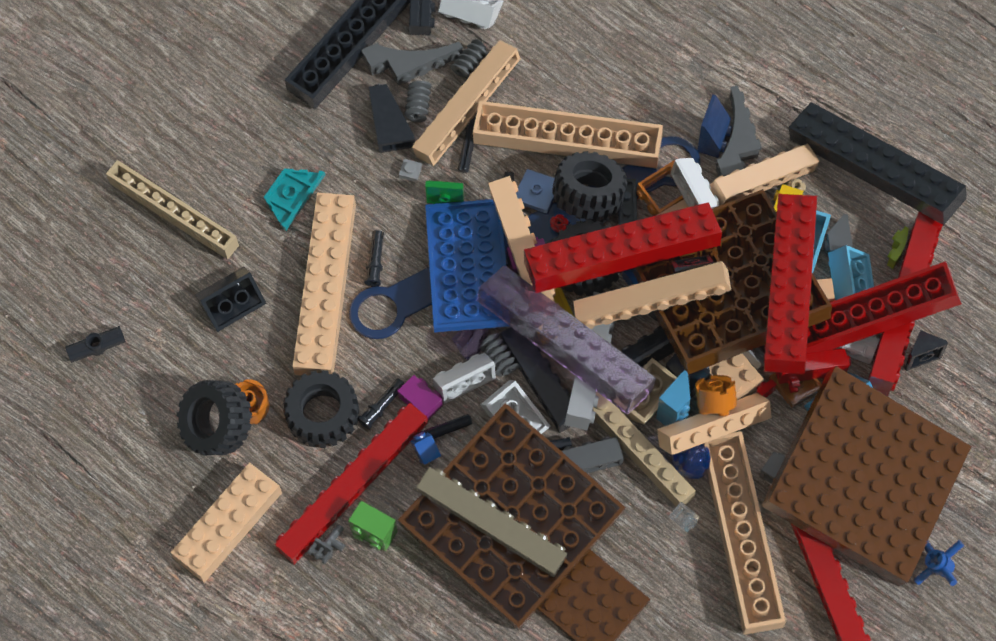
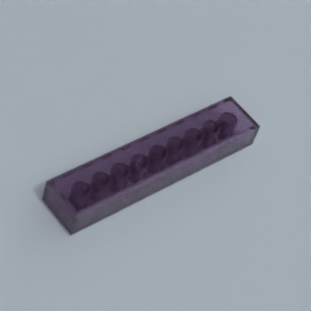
M505 265L479 287L477 301L627 415L652 392L656 377L543 293H535L531 284Z

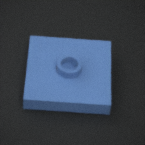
M527 169L518 186L517 198L522 199L524 206L547 214L554 201V195L552 194L554 178Z

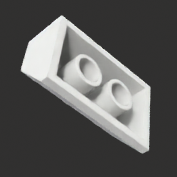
M441 0L438 12L444 13L445 17H456L461 22L474 23L479 28L487 29L494 25L504 0Z
M693 158L675 160L671 176L688 207L709 202L712 209L720 205L716 195L712 194L709 181L703 178L700 165L695 163Z
M485 353L475 354L468 361L457 363L446 372L441 371L437 373L433 378L434 387L442 396L443 403L446 404L496 379L495 364Z

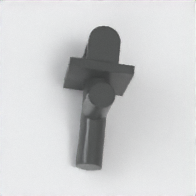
M337 524L324 542L316 538L308 554L314 555L315 559H320L323 564H326L333 555V548L330 546L342 552L346 545L336 538L343 531V527Z

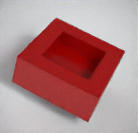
M772 379L767 383L764 381L756 388V393L767 398L775 392L777 384Z

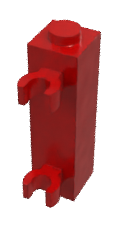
M845 348L806 353L805 374L775 373L779 384L788 383L790 393L799 391V381L825 378L827 372L835 366L847 372L851 366V359L846 354Z

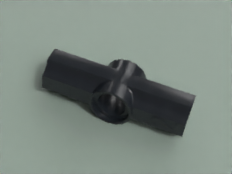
M120 326L99 334L91 333L86 339L65 346L71 363L91 355H102L105 350L123 344L126 341ZM100 342L96 347H92L93 343Z

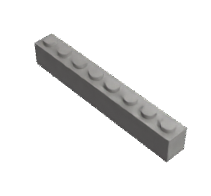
M594 292V293H593V296H594V295H598V294H602V293ZM615 321L608 325L602 324L592 329H585L564 424L566 426L588 430L589 423L593 424L596 412L592 411L593 407L597 408L599 396H596V391L600 392L602 380H599V376L604 375L606 365H603L602 362L607 361L609 350L605 348L606 345L610 346L612 335L609 334V330L613 331Z

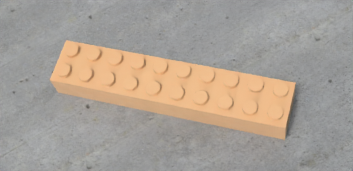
M479 101L473 129L474 144L562 156H572L573 153H582L583 151H588V153L597 152L599 155L603 156L604 154L608 156L610 160L613 159L617 163L657 168L663 125Z
M317 192L293 360L295 375L301 376L306 373L308 376L314 370H317V373H322V370H328L329 374L334 372L356 210L354 195Z
M742 431L730 433L703 443L701 447L743 634L746 635L784 628L786 620Z

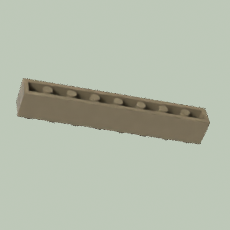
M429 467L416 487L417 492L552 577L555 576L567 557L564 547L557 543L553 545L548 542V538L540 532L537 534L530 530L531 527L522 521L520 523L513 520V515L507 511L501 512L497 510V506L489 500H481L478 498L480 496L478 493L471 489L467 491L462 488V483L454 478L452 480L446 478L445 473L438 468L432 469Z

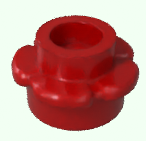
M561 214L550 219L552 230L558 233L561 230L564 231L568 225V219L564 218Z

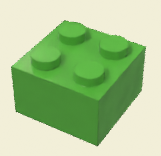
M363 501L359 503L349 519L350 529L353 533L352 536L360 541L366 540L372 548L378 551L382 549L386 552L398 532L395 519Z

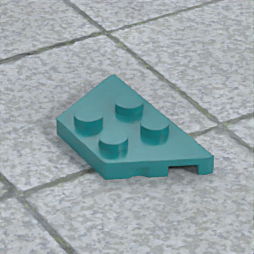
M284 168L265 194V202L285 231L325 177L324 171H319L318 173L308 172V170Z

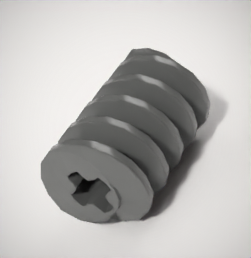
M473 39L467 46V49H464L463 54H460L458 59L454 61V64L450 66L451 70L456 75L468 79L470 73L475 71L474 68H477L481 60L488 55L485 45L480 40Z
M413 81L408 85L405 117L410 121L424 122L427 120L428 102L430 101L428 96L431 95L430 89L432 87L430 83L426 81Z
M495 333L482 342L480 349L494 362L496 375L505 376L517 370L519 364H513L516 360L515 357L508 358L512 352H504L508 346H501L504 340H497L500 334Z

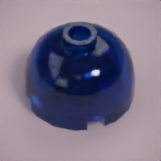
M704 444L673 454L672 457L673 467L682 477L689 479L704 477L705 469H709L710 451Z

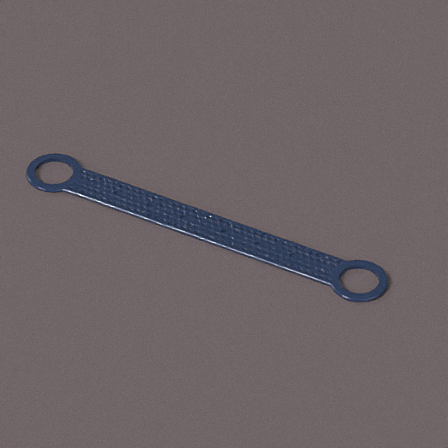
M676 136L662 138L660 148L668 145L680 146L689 153L695 163L700 165L699 153L692 143ZM635 165L622 167L627 179H636V188L639 182L657 171L656 168ZM665 176L646 188V191L650 193L663 185H677L672 177ZM587 185L588 187L597 188L592 185ZM554 202L547 214L536 211L529 215L528 218L531 226L528 228L530 233H534L538 239L543 238L546 243L558 236V232L551 228L550 219L561 214L564 218L568 219V225H575L576 221L582 220L584 222L586 219H578L575 215L567 214L566 211L557 208L558 203ZM503 231L506 266H508L509 262L506 255V249L509 247L505 233ZM430 266L388 288L375 286L361 291L353 299L349 309V318L353 328L364 337L384 339L395 334L402 327L405 318L431 306ZM377 295L391 299L397 307V316L394 322L389 327L381 330L367 328L358 317L360 305L367 298Z

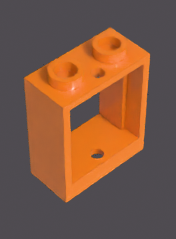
M675 160L637 184L636 194L640 200L646 202L648 205L647 209L651 215L656 216L684 199L681 195L659 209L646 191V188L668 174L671 175Z

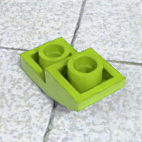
M906 226L902 231L898 230L892 238L894 240L893 249L887 256L889 258L887 265L892 269L897 265L907 242L909 228Z

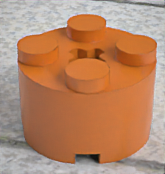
M712 375L709 380L705 381L702 378L696 382L697 406L700 414L710 413L726 416L730 410L736 407L735 381H731V377Z
M251 379L236 383L235 385L240 387L241 392H244L247 396L246 401L250 402L251 408L249 410L252 413L250 424L260 423L270 408L266 390L261 383Z

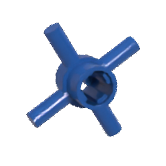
M958 540L944 552L937 549L934 550L929 541H927L924 548L928 553L925 558L927 568L914 578V581L920 585L931 574L945 577L950 586L956 585L957 580L952 575L955 564L951 557L963 548L964 544Z

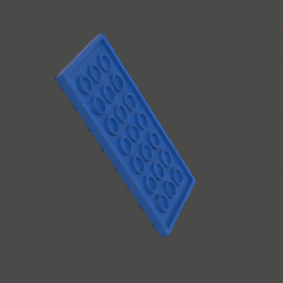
M493 200L425 205L434 333L512 326L503 228Z

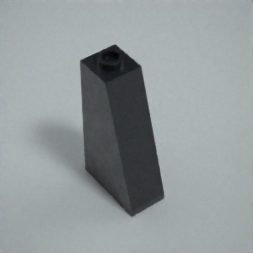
M387 84L370 86L369 94L379 153L412 148L415 143L414 134Z

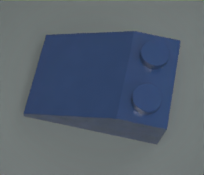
M713 94L701 125L697 151L719 158L720 152L724 153L727 145L725 138L726 136L730 137L733 126H730V116L717 96Z

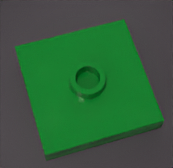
M426 181L425 183L427 203L440 204L465 201L463 183Z

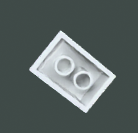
M509 380L480 404L490 418L506 403L541 434L550 427V424L514 380Z

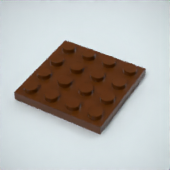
M590 550L537 610L574 641H616L650 602V598Z

